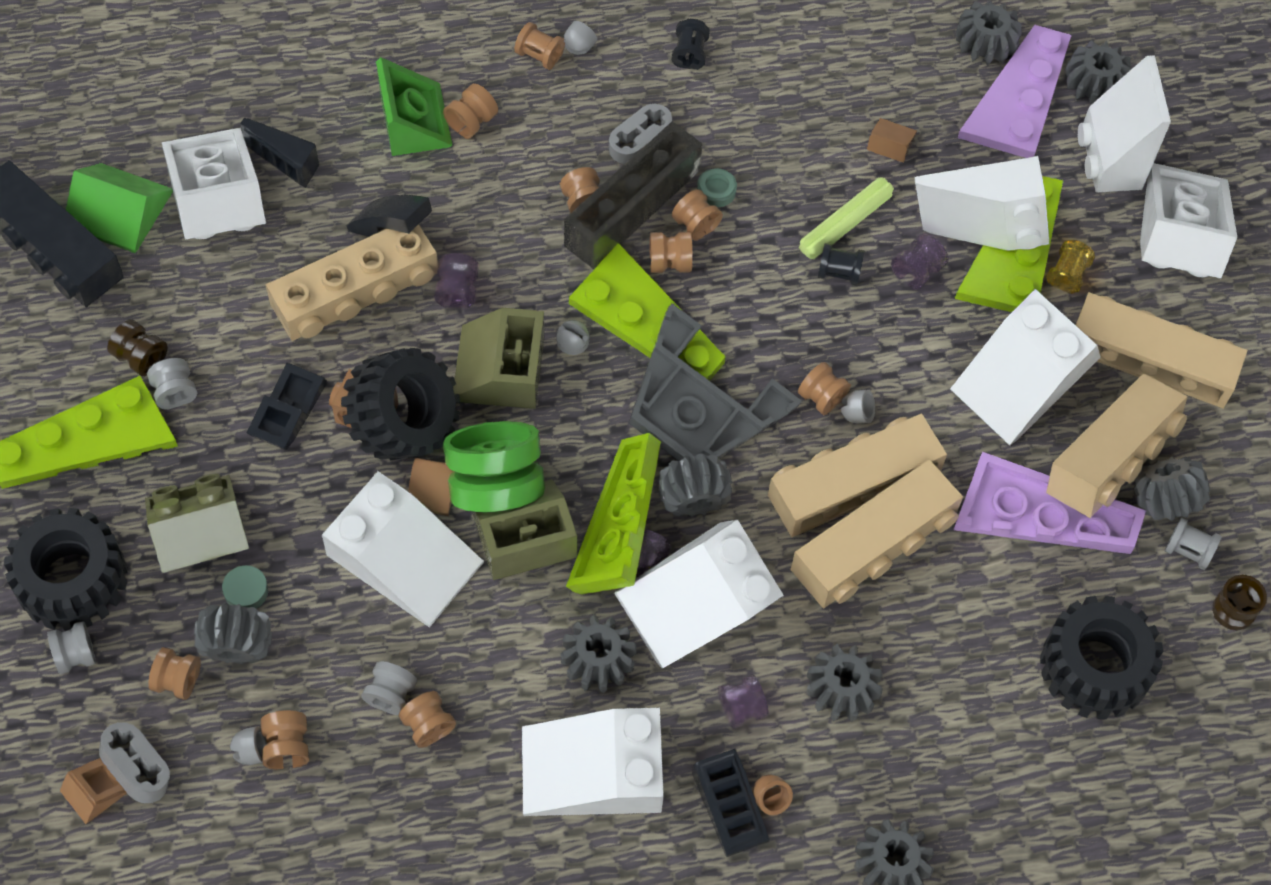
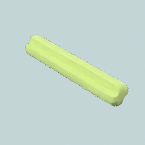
M883 177L877 178L800 240V251L809 259L818 257L823 253L825 243L833 245L890 199L894 190L892 184L888 183Z

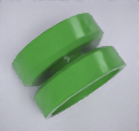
M511 421L487 422L462 428L445 437L443 442L445 463L450 470L454 471L449 476L448 486L450 501L455 507L475 512L504 511L530 504L544 495L543 467L536 462L541 454L539 430L533 425Z

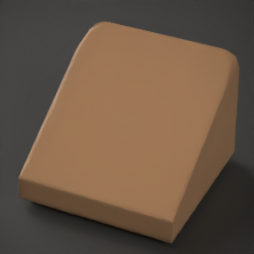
M880 118L871 132L867 150L904 163L917 130Z
M415 458L408 492L433 514L448 516L452 503L450 501L448 479L454 471L450 470L446 463Z
M101 758L67 772L60 788V792L85 824L89 823L127 794L102 762Z

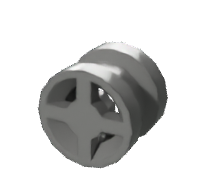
M168 358L159 361L147 372L150 385L156 388L154 393L156 404L161 409L169 410L191 403L198 394L194 382L188 379L191 372L187 361L184 359Z
M84 621L74 624L71 630L65 632L57 629L47 632L51 654L60 675L70 672L73 666L83 664L86 667L96 664L91 638Z
M384 661L377 662L372 671L374 680L372 684L364 688L361 694L362 699L374 708L393 715H399L401 709L406 705L405 697L407 693L413 691L417 684V678L408 670L398 665Z

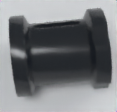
M690 18L677 24L676 36L678 37L677 47L672 51L671 57L675 66L698 70L705 65L706 54L703 49L704 43L709 39L710 29L703 21ZM695 30L696 35L692 37L693 31ZM687 53H689L688 59L685 58V55Z
M825 243L818 278L824 279L826 276L849 280L851 285L857 286L865 251L858 250L856 253L833 249L831 244Z

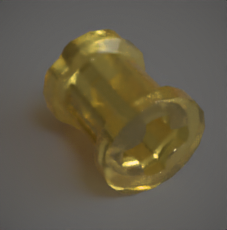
M1066 240L1059 249L1060 258L1056 267L1050 268L1046 278L1053 287L1073 294L1080 291L1083 285L1082 276L1084 271L1093 264L1096 256L1095 252L1087 244L1077 240Z

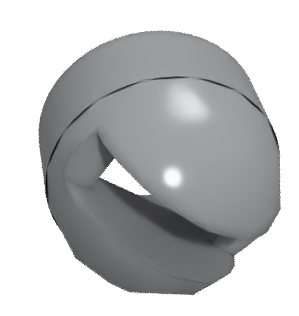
M573 21L564 34L565 47L572 54H585L597 42V36L586 24L580 21Z
M569 320L559 327L556 341L558 348L562 352L569 355H577L584 352L589 345V331L582 322Z
M855 390L843 397L842 403L846 406L841 408V413L847 421L856 424L871 423L875 416V400L870 390Z
M261 727L246 728L233 736L230 750L235 751L233 754L235 761L242 765L263 763L262 749L267 745L266 738L262 736Z

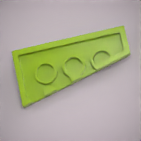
M1042 176L1046 196L1049 244L1037 246L1033 249L1010 251L983 245L960 285L955 299L1013 312L1035 289L1041 293L1063 180Z
M619 243L569 297V305L649 358L651 357L668 307L671 303L678 307ZM699 330L678 358L710 381L724 365L726 357Z
M138 376L1 440L0 487L4 489L57 476L60 472L76 468L83 470L98 466V463L122 457L123 459L141 456L143 452L159 448L166 450L178 447L141 376Z
M650 433L621 440L566 587L575 593L582 595L635 585L661 441Z

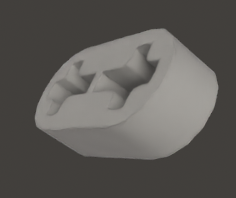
M648 104L642 107L611 132L609 137V153L611 157L623 164L634 163L641 159L671 133V112L660 104ZM648 119L653 122L660 119L661 126L652 124L647 128ZM634 139L632 149L629 146L619 147L620 141L627 144Z
M117 722L109 725L103 731L100 739L99 756L102 762L135 801L140 803L159 801L165 795L170 779V770L166 762L134 725L126 722ZM117 740L121 745L129 742L128 754L121 747L113 750V741ZM140 770L147 778L156 775L155 785L148 781L140 784Z

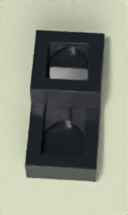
M392 195L379 198L368 204L346 225L348 232L370 237L385 229H391L409 234L432 212L430 200L428 197L417 195Z
M287 362L271 396L264 395L246 433L254 438L287 450L295 440L326 387L327 380L320 375Z

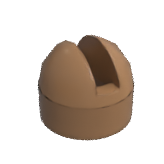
M764 775L755 782L752 788L757 806L768 815L783 813L792 802V789L779 776Z

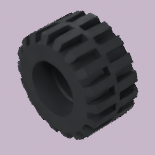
M403 348L369 357L362 361V365L355 366L351 371L354 378L347 379L343 387L348 391V395L341 397V407L347 408V415L342 417L344 424H350L353 429L349 433L353 441H362L360 449L365 453L374 452V458L381 460L389 459L390 461L433 453L435 449L442 448L445 437L456 430L452 422L459 421L460 412L455 410L456 404L460 403V396L455 394L453 386L457 384L453 376L448 377L446 375L448 367L443 362L435 363V355L430 352L421 353L419 348ZM396 386L402 390L407 399L408 417L406 423L399 418L395 410L394 392Z
M60 508L50 510V516L42 518L41 514H38L31 518L34 524L29 528L23 524L17 530L20 538L18 540L11 539L7 549L11 555L5 556L4 566L8 572L5 576L9 586L23 610L27 611L32 620L36 623L42 620L46 628L55 630L57 623L60 622L63 630L68 631L72 629L74 622L84 621L86 627L92 626L93 623L90 618L96 614L103 620L110 614L106 607L109 603L117 607L121 600L117 589L126 590L127 580L124 574L128 573L127 564L114 534H112L109 526L104 521L99 522L97 516L88 511L82 517L78 508H69L67 514H62ZM72 554L89 557L86 568L76 578L64 583L44 581L47 569L59 558Z
M1096 596L1086 597L1083 604L1077 600L1069 605L1066 612L1062 611L1043 645L1044 649L1040 656V663L1045 664L1041 671L1043 681L1051 679L1053 681L1048 689L1051 695L1055 697L1061 693L1065 697L1061 703L1063 707L1069 710L1072 704L1080 707L1079 716L1088 718L1091 711H1097V720H1107L1112 711L1117 718L1125 715L1129 707L1133 710L1141 702L1157 679L1156 676L1163 664V660L1159 658L1164 652L1163 643L1155 642L1159 635L1156 626H1147L1146 621L1149 617L1142 610L1136 614L1130 610L1133 604L1125 600L1122 605L1116 604L1115 597L1105 596L1102 602H1098ZM1086 641H1098L1107 644L1120 656L1124 671L1105 673L1096 670L1083 658L1079 644Z

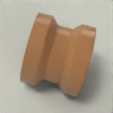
M578 168L567 173L561 179L560 188L563 195L569 198L567 205L573 216L580 217L598 212L607 203L605 191L598 187L600 180L594 168Z
M698 189L689 192L680 199L672 211V218L678 224L687 227V232H691L694 241H698L715 230L723 217V213L718 207L710 206L707 203L708 197Z
M822 362L805 377L798 389V394L805 400H813L816 403V409L824 416L842 402L843 397L848 394L851 384L846 379L837 378L833 375L832 367L826 362Z
M162 647L157 653L150 670L149 689L158 693L168 690L173 692L176 698L187 700L200 673V657L191 654L185 657L178 656L173 649Z
M436 691L426 692L414 698L401 709L398 715L405 726H410L413 730L412 738L419 748L428 747L445 737L456 725L453 716L450 713H445L441 708L442 699Z

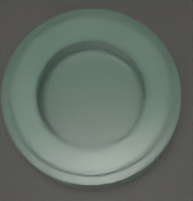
M714 168L700 175L697 189L701 190L708 197L707 203L710 206L723 207L734 200L737 182L730 172Z
M245 565L232 569L225 576L222 583V591L228 605L240 604L242 607H254L257 609L267 598L268 584L264 574L259 569Z

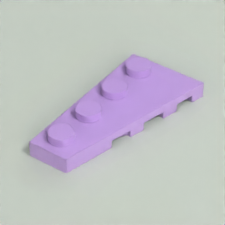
M1034 25L960 129L958 138L1021 157H1034L1071 35Z
M982 452L954 530L1126 554L1132 553L1146 510L1114 500L1109 507L1103 505L1089 518L1046 493L1050 476Z

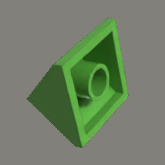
M380 57L376 61L392 156L451 147L450 131L443 114L445 107L440 83Z
M99 163L74 170L66 211L98 240L136 253L173 193V189Z

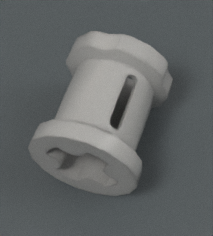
M1181 517L1164 551L1169 554L1177 552L1197 562L1198 568L1205 570L1222 536L1217 533L1211 536L1188 525V520Z

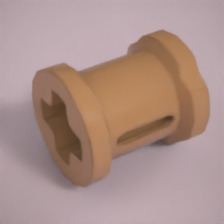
M528 22L521 29L514 49L516 54L520 56L527 54L542 62L544 68L551 70L562 56L565 42L564 38L560 36L553 38L539 31L536 24Z

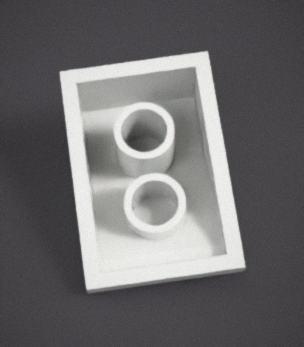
M1155 55L1146 56L1089 107L1084 123H1080L1078 126L1079 145L1081 147L1086 146L1087 151L1085 174L1087 179H1093L1096 192L1143 189L1171 123Z
M241 128L162 142L185 240L191 238L207 239L216 233L231 230L248 231L257 225L266 224L258 179Z
M1038 156L915 177L924 231L1007 251L1033 249L1037 246L1049 244L1046 196Z
M1153 163L1147 179L1141 229L1142 261L1148 262L1157 268L1172 267L1185 270L1197 277L1212 276L1222 278L1237 240L1228 179Z
M1035 289L1003 321L950 389L1011 446L1100 359L1098 346Z
M379 471L322 534L328 557L429 628L484 563V560L417 498Z
M738 520L720 522L637 577L634 586L621 588L614 593L661 668L668 666L749 620L784 596Z
M660 708L610 709L522 727L523 816L662 812L663 774Z

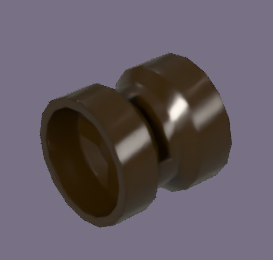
M129 319L120 324L112 333L108 341L107 350L108 353L119 361L127 360L129 367L133 371L145 377L148 370L154 364L165 359L168 346L166 342L156 335H147L146 329L133 319Z
M1235 575L1228 579L1213 601L1212 611L1215 619L1220 625L1230 630L1246 629L1252 625L1257 615L1260 614L1267 603L1265 587L1259 580L1248 575Z

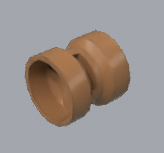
M473 83L462 92L460 101L454 100L444 108L443 114L446 122L457 133L459 132L464 138L469 139L479 131L480 123L488 122L498 114V106L492 95L484 87Z
M650 232L651 273H663L667 268L676 269L679 273L692 272L691 232H678L675 236L667 237L663 232Z
M284 710L268 713L261 718V733L267 742V745L262 749V760L265 767L274 770L284 769L283 756L292 755L293 768L302 767L309 762L308 745L303 742V735L307 732V717L304 713Z

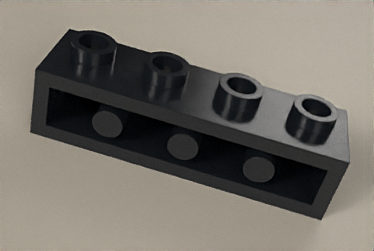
M8 160L0 166V234L13 250L17 251L21 248L28 254V261L41 275L45 273L51 275L54 278L55 286L67 299L70 300L75 297L86 308L124 278L117 256L13 162Z

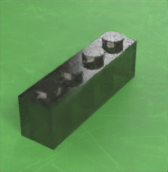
M673 121L669 123L564 219V247L595 269L618 243L621 245L700 172L702 142Z

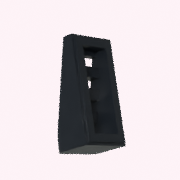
M243 118L240 125L248 148L296 183L306 188L319 167L315 143L249 118Z
M732 749L696 762L693 765L692 775L725 856L729 857L769 842V836L737 750ZM728 770L731 773L728 777L710 782L709 777ZM737 787L738 794L717 801L715 794ZM744 805L746 812L726 819L723 818V812ZM750 822L752 823L753 830L730 838L728 830Z

